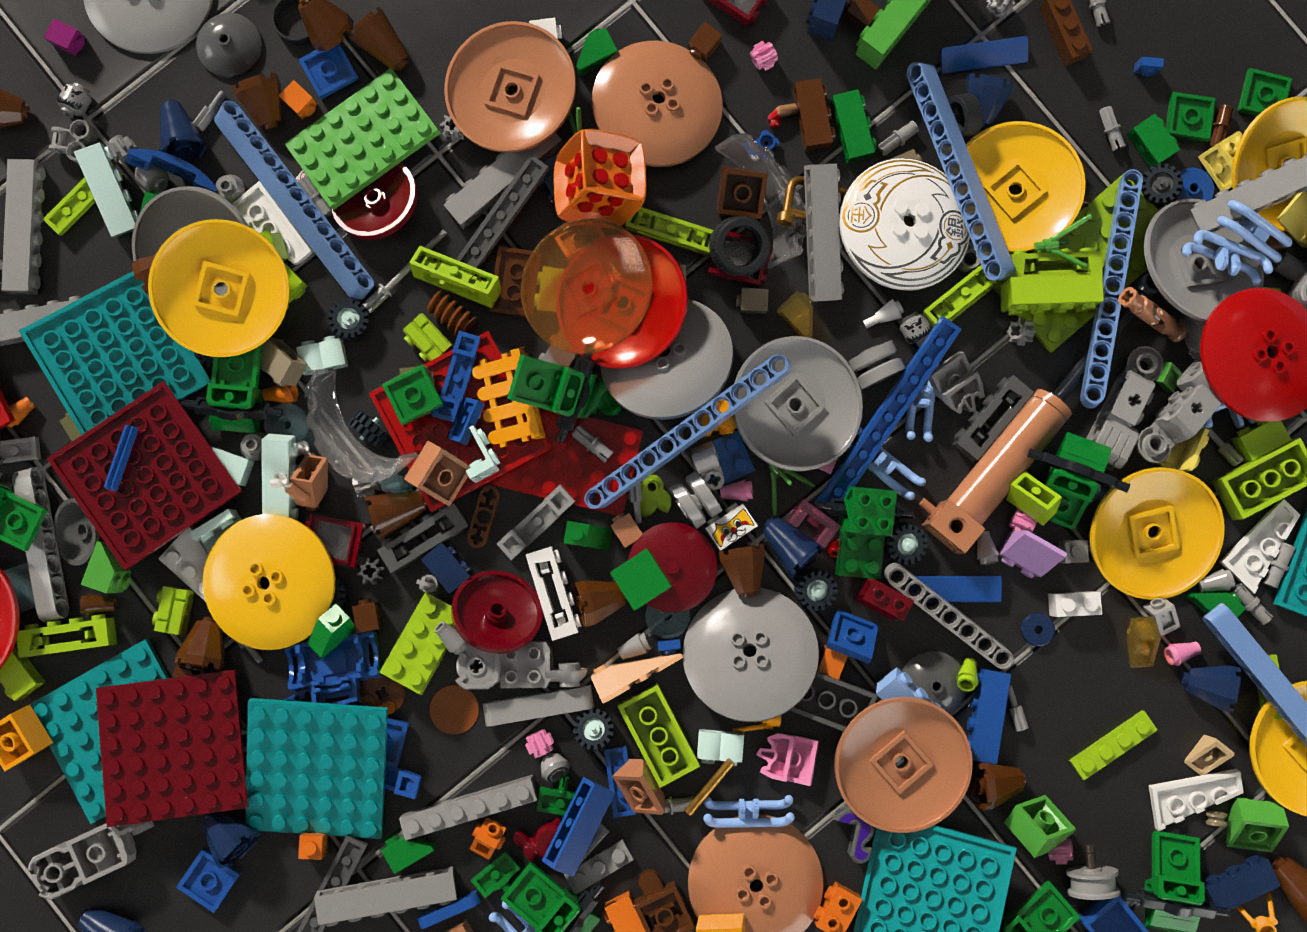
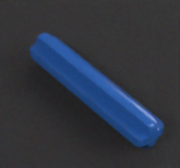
M125 425L104 484L105 489L111 491L118 490L138 433V428Z

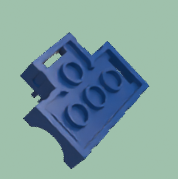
M374 630L349 635L323 659L316 654L307 642L297 643L285 648L289 664L288 690L291 692H299L304 689L311 690L312 702L326 703L327 699L349 696L346 700L331 702L330 704H362L360 681L367 680L368 678H382L380 673L381 663L378 634ZM369 644H372L373 648V667H371ZM295 657H297V661H298V673H297V676H296Z

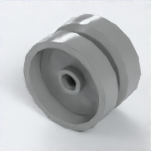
M893 340L875 345L848 361V364L856 373L867 369V372L857 378L861 390L906 369L901 358L886 361V359L897 352Z
M694 471L686 477V483L691 491L688 492L686 487L680 482L669 489L684 516L689 518L697 529L706 523V517L701 511L702 508L711 517L716 516L723 510L703 479Z

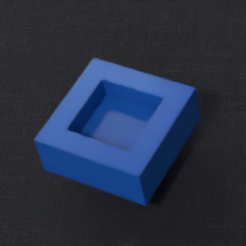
M1141 57L1134 64V73H1141L1142 76L1156 75L1163 68L1164 58Z
M680 638L657 641L658 651H663V654L677 653L676 649H681Z

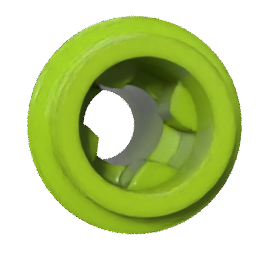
M973 658L964 659L963 665L956 676L957 686L963 691H972L979 683L977 661Z

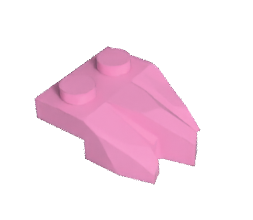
M781 733L767 737L768 742L772 745L771 749L760 748L756 754L768 762V765L762 767L760 772L772 779L811 786L820 740Z

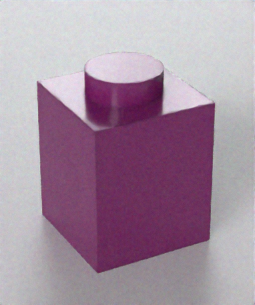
M55 18L52 20L44 36L53 46L74 56L83 48L86 38L77 29Z

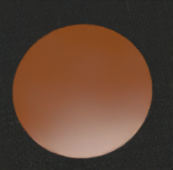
M450 685L440 689L430 703L432 722L440 731L447 734L455 735L466 732L474 725L479 713L478 702L474 694L459 685Z

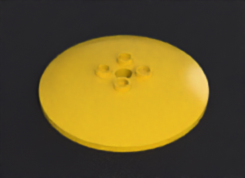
M1291 97L1278 101L1262 111L1251 122L1241 137L1232 164L1233 189L1238 188L1237 185L1244 180L1251 179L1253 181L1259 178L1260 174L1268 169L1273 168V170H1277L1283 167L1282 164L1286 159L1296 158L1298 160L1306 156L1307 97ZM1295 196L1257 213L1280 231H1284L1285 229L1279 224L1277 218Z
M1013 121L989 127L974 136L966 144L1009 252L1013 253L1018 250L1032 251L1034 250V242L1048 239L1072 225L1084 200L1085 174L1079 156L1064 137L1040 124ZM1019 185L1022 192L1018 195H1013L1010 193L1009 187Z
M211 219L189 224L175 232L163 243L156 253L150 268L148 292L155 317L164 331L177 343L202 355L231 357L256 349L277 331L288 308L290 284L288 273L280 254L263 235L238 222ZM219 282L225 283L228 287L225 295H219L215 290Z
M1149 468L1125 477L1121 481L1130 484L1128 492L1125 493L1124 491L1111 488L1098 505L1091 523L1090 548L1099 572L1119 591L1140 599H1165L1189 590L1199 583L1212 569L1223 545L1224 517L1216 496L1200 479L1174 468ZM1153 526H1157V534L1153 537H1149V529Z
M256 515L235 523L214 543L204 567V596L213 619L232 639L245 646L260 650L283 649L308 638L318 618L331 608L335 593L334 566L324 543L303 523L282 515ZM263 576L267 577L270 582L267 589L262 588L260 585V580Z
M1307 681L1292 684L1307 702ZM1267 701L1259 711L1250 735V758L1254 773L1263 789L1273 800L1292 812L1307 816V747L1283 718H1274L1278 712Z

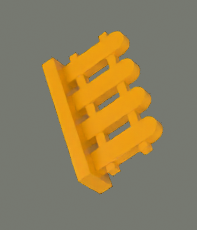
M520 348L510 350V357L508 353L501 354L502 359L487 363L486 359L479 360L480 365L475 366L472 370L473 376L477 379H484L486 385L478 390V398L483 401H489L491 406L490 409L483 412V419L489 423L494 422L496 430L489 433L488 440L491 444H500V448L507 447L506 442L522 438V442L529 441L528 436H531L532 439L545 437L538 407L516 401L497 406L496 398L507 396L514 377L512 371H516L520 354L525 355V351ZM506 373L507 381L492 385V376ZM523 414H526L528 422L524 421ZM517 417V425L506 428L502 427L501 420Z

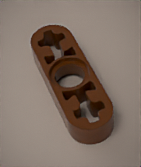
M487 485L480 491L467 534V542L473 548H482L488 542L501 498L500 491L495 486ZM490 489H493V494L496 495V498L491 499L489 503L491 506L494 505L493 510L488 507H480L481 503L486 504L487 497L484 494L489 492ZM482 510H486L490 514V519L487 523H481L478 520V514ZM475 523L478 526L487 527L486 531L481 530L480 536L483 537V541L478 542L477 545L474 544L475 540L472 539V535H477L479 529L474 528Z

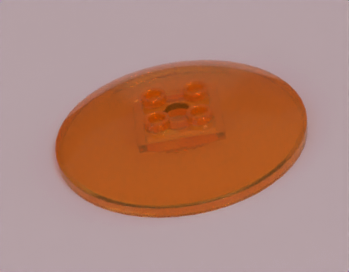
M593 218L568 222L546 235L535 247L525 265L521 282V299L525 315L534 331L555 348L574 354H592L605 351L625 340L644 318L650 304L653 289L651 265L645 250L638 240L621 226L610 221ZM593 283L595 286L594 291L591 294H585L586 285Z

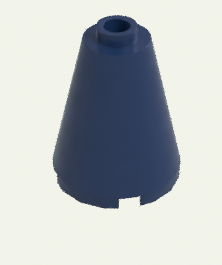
M175 100L165 101L160 106V151L176 156L190 163L189 159L195 156L196 159L201 158L205 153L206 146L184 107Z
M772 517L763 525L765 528L763 531L764 536L792 579L795 578V574L797 576L802 574V571L814 563L816 560L814 555L817 552L821 555L824 550L820 543L779 517L776 519Z
M96 907L85 909L78 918V926L83 932H145V928L140 923Z

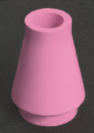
M745 479L722 486L720 488L721 499L739 501L753 499L752 482Z
M1197 642L1169 644L1164 649L1167 662L1170 665L1175 664L1176 666L1201 654V647Z

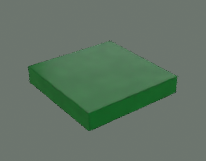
M1249 68L1246 73L1237 111L1258 116L1269 106L1287 99L1293 78Z
M1172 92L1169 98L1166 130L1175 138L1208 143L1211 141L1216 98Z
M423 364L382 384L402 426L444 406Z
M646 548L610 572L634 611L673 586L649 548Z

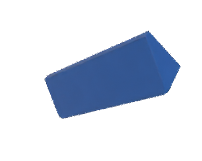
M1021 36L942 48L938 54L941 73L944 75L1028 62V37Z
M916 576L949 603L1001 602V576ZM912 584L910 586V593H915L919 585ZM929 598L926 603H936V598Z

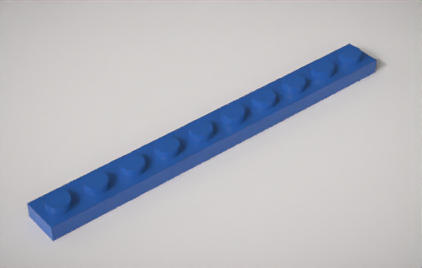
M940 317L815 501V504L817 501L830 502L831 498L844 499L849 487H855L962 330L947 318Z

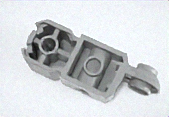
M1138 347L1131 352L1127 365L1116 378L1096 417L1097 420L1086 438L1111 447V454L1106 469L1110 471L1115 467L1121 469L1138 441L1139 431L1132 426L1138 425L1144 416L1142 411L1154 396L1152 392L1155 387L1154 380L1163 371V358L1152 347ZM1141 360L1146 362V370H1143L1140 367Z
M1201 357L1195 360L1177 380L1176 385L1182 392L1177 391L1172 394L1168 399L1169 403L1167 406L1162 407L1155 414L1156 419L1151 423V426L1145 428L1139 434L1136 448L1138 453L1147 461L1159 463L1166 460L1173 446L1195 436L1221 405V401L1214 394L1206 380Z
M532 640L522 649L506 654L487 653L467 644L465 649L457 654L459 657L456 669L459 678L455 681L463 689H489L497 683H500V688H546L550 682H559V687L580 686V681L587 674L588 669L580 668V663H559V668H554L553 647L548 640ZM477 660H480L479 664H483V667L479 670L475 666Z
M153 822L107 827L105 823L34 856L29 863L28 870H34V874H32L33 883L38 889L41 888L43 890L38 896L52 900L82 884L89 883L129 864L136 859L137 852L132 835H137L153 827Z

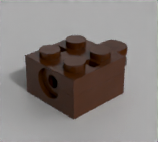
M646 869L641 872L638 884L643 895L634 899V908L645 931L689 932L695 929L694 919L676 881L673 880L663 885L659 874L654 869Z

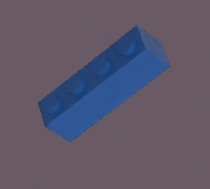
M979 668V672H977L979 683L976 687L975 695H972L970 707L973 708L972 716L967 720L968 741L972 752V760L997 764L1011 674Z
M583 777L542 861L552 869L574 877L615 792Z

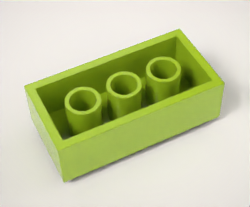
M1102 274L1011 277L1000 285L1001 312H1008V315H1021L1022 311H1031V315L1044 314V311H1053V314L1067 313V310H1075V313H1087L1089 309H1095L1096 305L1104 301Z
M1301 438L1292 439V441L1258 459L1245 462L1211 480L1232 520L1245 519L1307 486V449Z
M425 592L381 668L380 673L422 695L448 650L434 630L443 621L455 628L451 617L452 606Z
M658 683L618 703L617 707L659 788L700 767V763Z

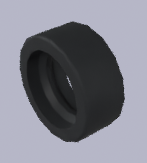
M971 93L951 97L948 102L962 137L977 134L983 122L982 107L978 98Z

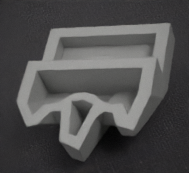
M958 351L937 366L928 378L931 386H933L935 395L959 414L962 412V408L968 412L976 411L975 397H985L978 372L971 370L964 352Z

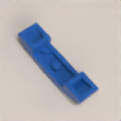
M129 149L126 162L142 170L148 171L152 164L192 182L193 187L216 192L217 187L203 172L176 156L150 149Z
M462 331L458 332L452 351L453 357L441 394L439 395L444 406L434 410L432 417L455 422L472 376L481 341L480 336Z
M386 765L385 789L394 791V794L416 799L422 776L400 767L395 768Z

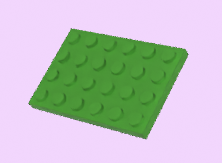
M388 69L287 141L285 145L329 207L335 210L441 133L396 73Z

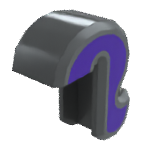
M842 806L834 812L832 817L836 821L853 824L847 852L854 862L859 864L866 863L872 855V848L866 843L872 838L874 827L860 819L848 806Z

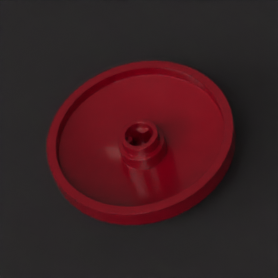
M399 163L335 210H332L333 217L347 234L355 238L375 240L389 236L399 230L413 214L418 199L417 184L410 171L402 163Z
M668 522L649 528L635 541L628 560L649 548L673 585L647 602L648 606L663 612H682L697 606L708 596L717 576V559L711 543L700 531L683 523Z
M485 571L469 577L457 589L451 607L452 622L461 638L472 647L493 654L511 653L528 645L536 636L543 616L538 594L533 587L522 578L503 571Z

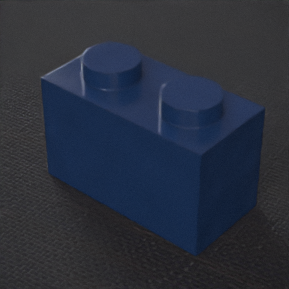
M441 542L424 556L421 561L449 594H453L465 580L472 576L470 573L472 569L465 560L461 562L457 558L456 554L458 552L450 543Z

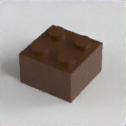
M722 166L716 212L719 214L762 219L768 173L765 171Z

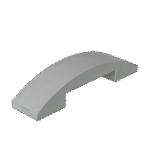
M560 484L524 520L508 532L497 545L510 560H513L550 527L575 500Z

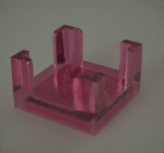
M800 500L785 522L793 527H798L803 519L807 517L806 521L816 528L821 527L813 540L821 547L826 548L841 526L806 500Z

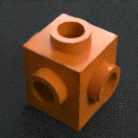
M486 817L482 825L478 823L472 833L475 839L470 850L490 860L495 848L500 851L506 839L502 836L506 827L502 826L498 821Z

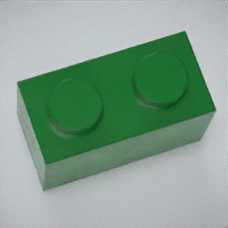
M1153 114L1126 134L1149 168L1152 166L1156 167L1157 164L1164 162L1180 150L1176 138L1169 134L1165 128L1164 121L1158 118L1156 114Z

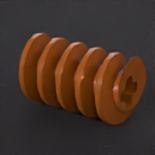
M442 289L430 300L427 312L429 314L434 313V318L436 320L441 319L440 323L447 325L449 331L454 330V335L457 337L459 331L467 332L474 325L477 317L468 319L471 312L467 311L462 314L464 306L461 305L455 308L457 300L449 303L450 295L447 294L442 297L441 295L444 291Z

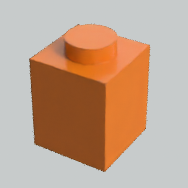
M294 80L279 94L282 101L302 120L305 117L311 116L318 105L313 97Z
M824 645L818 661L817 671L839 680L848 656L826 648L827 645Z
M302 833L299 839L298 859L322 860L328 854L329 835H326V833Z

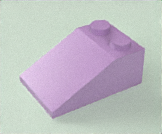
M1028 530L1009 531L998 551L1003 563L1010 567L1018 566L1022 569L1020 572L1029 578L1034 576L1042 577L1068 554Z

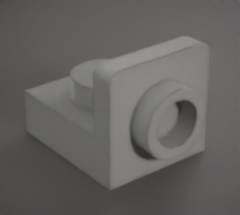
M1088 540L1058 541L1059 545L1056 547L1068 553L1060 563L1089 562Z
M1156 598L1143 606L1144 610L1151 615L1156 633L1161 637L1181 627L1175 606L1167 599Z

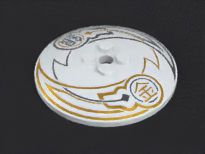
M903 158L877 163L856 178L846 192L841 205L839 219L840 234L850 259L868 278L883 286L907 291L933 286L945 279L957 268L967 251L970 235L947 177L943 172L927 163ZM904 216L911 217L914 225L911 227L907 226L904 223Z

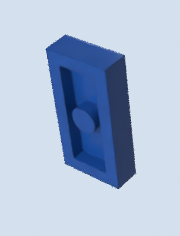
M465 397L448 435V439L467 446L468 441L472 437L469 427L473 425L475 427L477 420L482 414L484 403Z

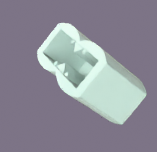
M336 336L324 337L323 341L315 343L313 340L301 343L302 346L296 348L297 354L308 364L303 372L305 376L348 366L343 340Z
M699 729L697 759H701V763L714 764L715 760L725 762L729 758L735 763L734 766H737V762H742L744 733Z

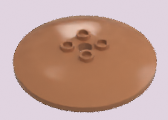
M519 21L496 23L474 33L456 51L446 73L444 86L445 102L454 124L473 143L496 152L524 151L549 139L565 122L575 99L576 75L573 63L565 47L547 30L531 23ZM510 86H517L518 91L514 95H508V88Z
M643 41L619 50L600 69L592 91V112L598 130L625 135L640 141L644 149L645 164L652 167L678 165L700 154L714 138L721 122L723 109L718 81L708 65L701 58L698 60L690 54V50L665 41ZM661 95L664 98V102L656 103L652 97Z
M895 697L872 704L861 711L849 723L838 742L834 770L837 786L844 801L860 819L881 830L909 833L924 830L941 822L956 809L969 787L973 760L970 744L965 732L946 710L924 699ZM898 757H906L907 763L904 766L898 767L895 765Z
M759 814L758 818H777L765 814ZM791 824L782 827L713 828L702 839L692 857L688 873L689 898L697 918L699 915L744 913L746 932H804L814 920V914L821 904L823 895L822 868L811 843ZM755 879L763 883L759 891H753L750 888V883Z

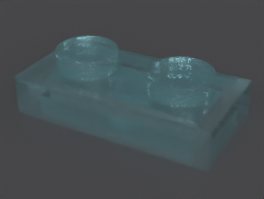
M399 474L386 476V480L380 482L382 491L387 494L413 490L411 483L404 480L405 477L399 476Z

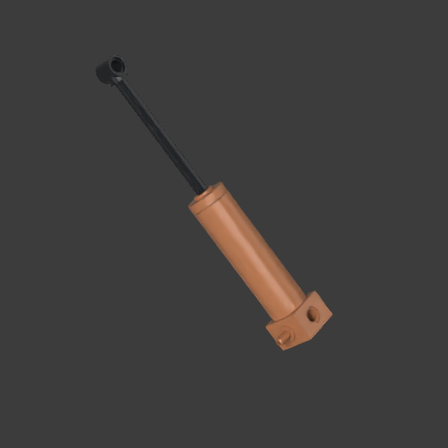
M1147 273L1137 280L1134 289L1138 291L1139 295L1146 296L1151 300L1160 291L1154 282L1153 289L1148 287L1147 280L1152 282L1153 280L1150 273ZM1123 307L1120 310L1116 337L1134 316L1128 307ZM1105 329L1102 335H1109V331ZM1095 349L1099 357L1104 353L1102 349ZM1088 351L1053 394L1043 389L1036 390L947 500L941 501L936 507L925 498L919 503L930 514L921 526L955 554L966 553L985 530L982 526L983 523L1008 494L1010 485L1024 471L1026 472L1035 461V459L1027 457L1029 449L1042 452L1072 415L1071 410L1064 401L1084 377ZM952 522L955 525L954 532L951 530L950 527Z

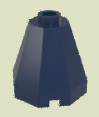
M973 73L967 76L965 84L966 93L974 94L982 107L983 122L981 129H986V125H992L1012 92L1014 82L1010 81L1007 83V79L986 74H980L979 78H975Z
M1230 665L1189 668L1188 672L1183 673L1181 685L1185 686V691L1222 711L1232 713L1234 708H1231L1230 704L1236 705L1241 677L1236 676V672H1241V668Z
M226 811L207 813L203 818L202 828L214 862L219 868L232 865L231 859L237 857L238 860L242 858L257 843L258 839L256 837L260 836L256 828L251 827L245 821Z

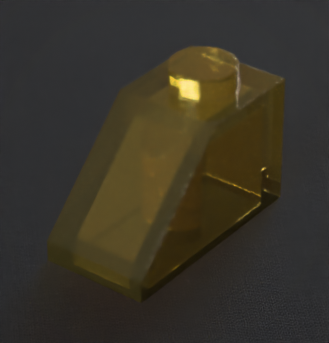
M797 290L778 308L777 313L799 336L812 338L813 306L810 304L812 301L804 292L800 293Z
M1153 616L1130 618L1127 629V644L1131 668L1154 665L1161 635Z

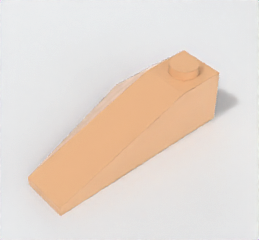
M681 652L613 664L608 667L603 664L593 670L595 674L591 676V679L604 704L629 690L632 684L646 680L652 673L665 669L682 659L683 656Z

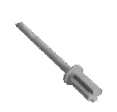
M441 230L425 248L432 250L447 235V232ZM408 263L385 287L379 284V288L362 304L370 313L386 298L392 297L389 291L411 270L410 264Z

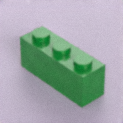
M859 89L833 95L830 104L846 164L871 159L877 150L875 138H871L870 118L865 116L864 109L866 108L864 96H860Z

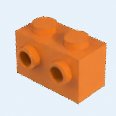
M835 881L834 885H830L824 895L826 900L822 907L818 906L814 914V922L817 928L825 932H846L862 902V898L858 893Z

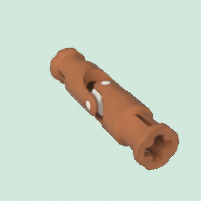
M1128 287L1119 295L1118 301L1122 306L1130 308L1134 315L1145 321L1159 333L1168 335V338L1173 342H1179L1186 336V326L1182 323H1177L1172 315L1159 308L1146 296L1139 295L1138 291L1134 288Z

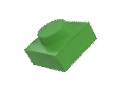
M1164 362L1163 371L1156 379V382L1166 392L1174 393L1177 380L1183 373L1173 363Z

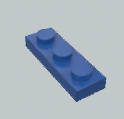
M627 745L605 748L609 788L615 792L611 801L613 817L635 815L636 813L632 811L612 777L629 760Z

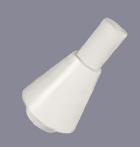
M891 299L875 313L876 315L864 320L863 323L866 329L879 322L884 323L902 319L901 314L904 313V310L899 301L894 302Z

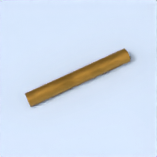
M728 758L687 806L685 812L688 815L692 816L735 765L731 759Z

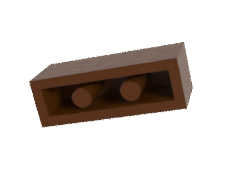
M1045 0L1039 10L1064 66L1067 67L1084 60L1093 49L1071 0Z
M821 78L795 82L793 93L795 104L798 108L797 115L804 152L830 148L833 140H835L834 127H830L829 123L831 109L830 106H826L825 98H827L826 85H822Z

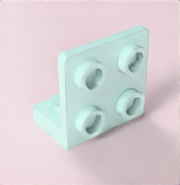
M473 425L469 428L486 458L484 461L482 459L474 461L469 465L470 468L466 470L469 478L477 483L498 472L499 468L497 465L500 464V461L492 448L488 449L487 445L490 442L481 428L477 430Z
M227 509L189 534L194 541H201L209 553L217 539L229 527L242 519L236 510Z

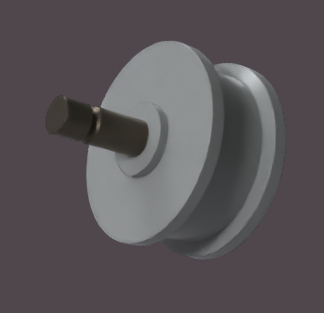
M1086 844L1087 865L1073 866L1066 869V875L1070 877L1071 883L1068 895L1084 900H1105L1120 896V889L1116 887L1115 878L1119 875L1118 869L1111 866L1096 865L1095 845Z

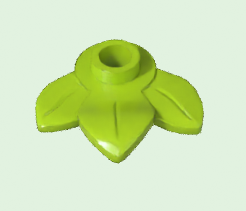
M657 475L648 476L641 483L643 501H640V509L643 518L654 513L656 508L666 513L671 508V496L664 489L663 480ZM649 483H654L656 485V489L651 490L649 488Z

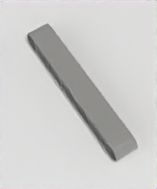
M39 467L15 472L12 476L14 494L48 510L29 551L25 552L38 618L42 622H49L67 617L69 614V603L44 474Z
M891 563L886 566L884 570L885 578L894 588L914 600L916 605L996 667L1006 669L1012 665L1013 654L997 639L902 565ZM900 570L901 576L896 580L891 579L892 572ZM912 584L919 585L915 593L908 592ZM929 598H936V603L933 606H926ZM953 611V617L950 620H944L945 613ZM965 625H971L968 633H961ZM982 639H988L987 645L979 647V642ZM1005 652V657L1002 660H996L999 653Z

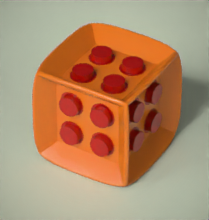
M585 129L574 134L560 150L554 166L555 208L560 219L579 225L611 229L625 224L642 207L647 186L645 154L640 141L621 134Z

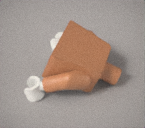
M306 441L298 442L299 450L297 456L303 454L305 457L291 476L290 483H288L289 479L285 473H278L273 475L276 479L271 480L270 485L273 488L284 487L285 492L294 498V502L297 505L306 506L308 511H316L319 509V503L328 489V458L316 456L313 452L310 453L309 444Z

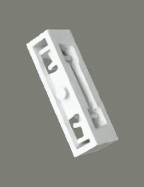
M553 546L526 554L552 641L578 633V627L582 625L579 615H574L572 610L575 602L572 593H567L565 584H568L565 571L561 572L558 563L562 562L558 549L554 550ZM548 561L551 562L554 572L551 575L561 607L565 609L569 620L566 622L563 612L556 614L557 627L552 616L554 608L544 577H540L536 563H539L541 573L545 574L551 572Z

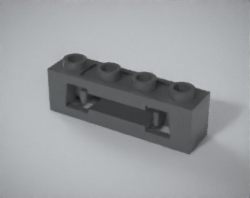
M1014 375L1008 379L1004 377L996 386L998 391L994 395L990 394L983 401V409L980 412L976 411L969 418V426L966 429L961 428L954 436L956 441L953 446L972 462L980 459L1034 393ZM1005 393H1008V395L1005 398L1001 399L1005 395ZM1017 399L1011 407L1002 412L984 435L978 431L973 434L972 438L970 437L975 430L982 427L1001 402L1008 406ZM983 438H985V439L981 442V444L978 446L977 444H978Z
M456 503L451 504L450 507L445 505L439 508V512L433 516L428 514L419 520V525L414 528L410 525L400 531L401 536L393 539L391 537L381 543L382 547L377 551L390 573H396L433 550L441 542L448 541L470 527V524ZM446 516L448 519L439 523L441 528L447 530L449 527L455 526L446 533L440 532L411 551H408L406 546H401L396 550V547L409 543L437 526L438 521ZM410 552V555L400 560L402 556L407 555Z

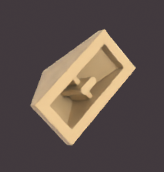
M1203 735L1185 758L1184 763L1199 775H1205L1232 758L1235 753L1218 739Z

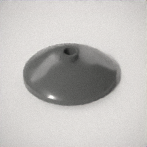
M223 13L209 19L200 29L196 41V50L201 63L211 73L224 78L239 77L251 71L258 63L263 47L262 38L257 27L248 18L236 13ZM228 37V40L222 43V39Z
M70 498L61 503L54 518L53 525L58 552L67 563L75 566L84 565L90 561L96 542L100 541L101 536L76 500Z
M938 651L919 653L912 657L902 669V672H906L918 688L921 687L926 691L931 701L938 703L949 714L957 710L965 698L966 691L961 690L956 683V676L961 669V665L953 657ZM933 683H939L940 687L938 690L933 689Z

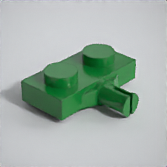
M564 775L560 776L558 788L540 787L537 804L538 812L565 815L575 792L567 789L569 776H565L564 784Z
M505 850L475 875L471 882L484 898L500 888L506 892L511 886L508 883L511 876L520 870L521 866L508 850Z

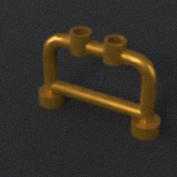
M804 176L793 177L788 182L783 210L777 214L776 223L785 227L793 226L795 218L806 221V211L792 208L795 187L797 185L805 186ZM839 180L838 191L840 192L841 197L844 198L848 190L840 187Z

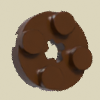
M383 674L382 678H368L361 685V705L388 707V715L392 714L404 703L406 697L405 686ZM382 687H385V691L389 693L388 697L385 696L383 699H380L379 694H377V690H381Z

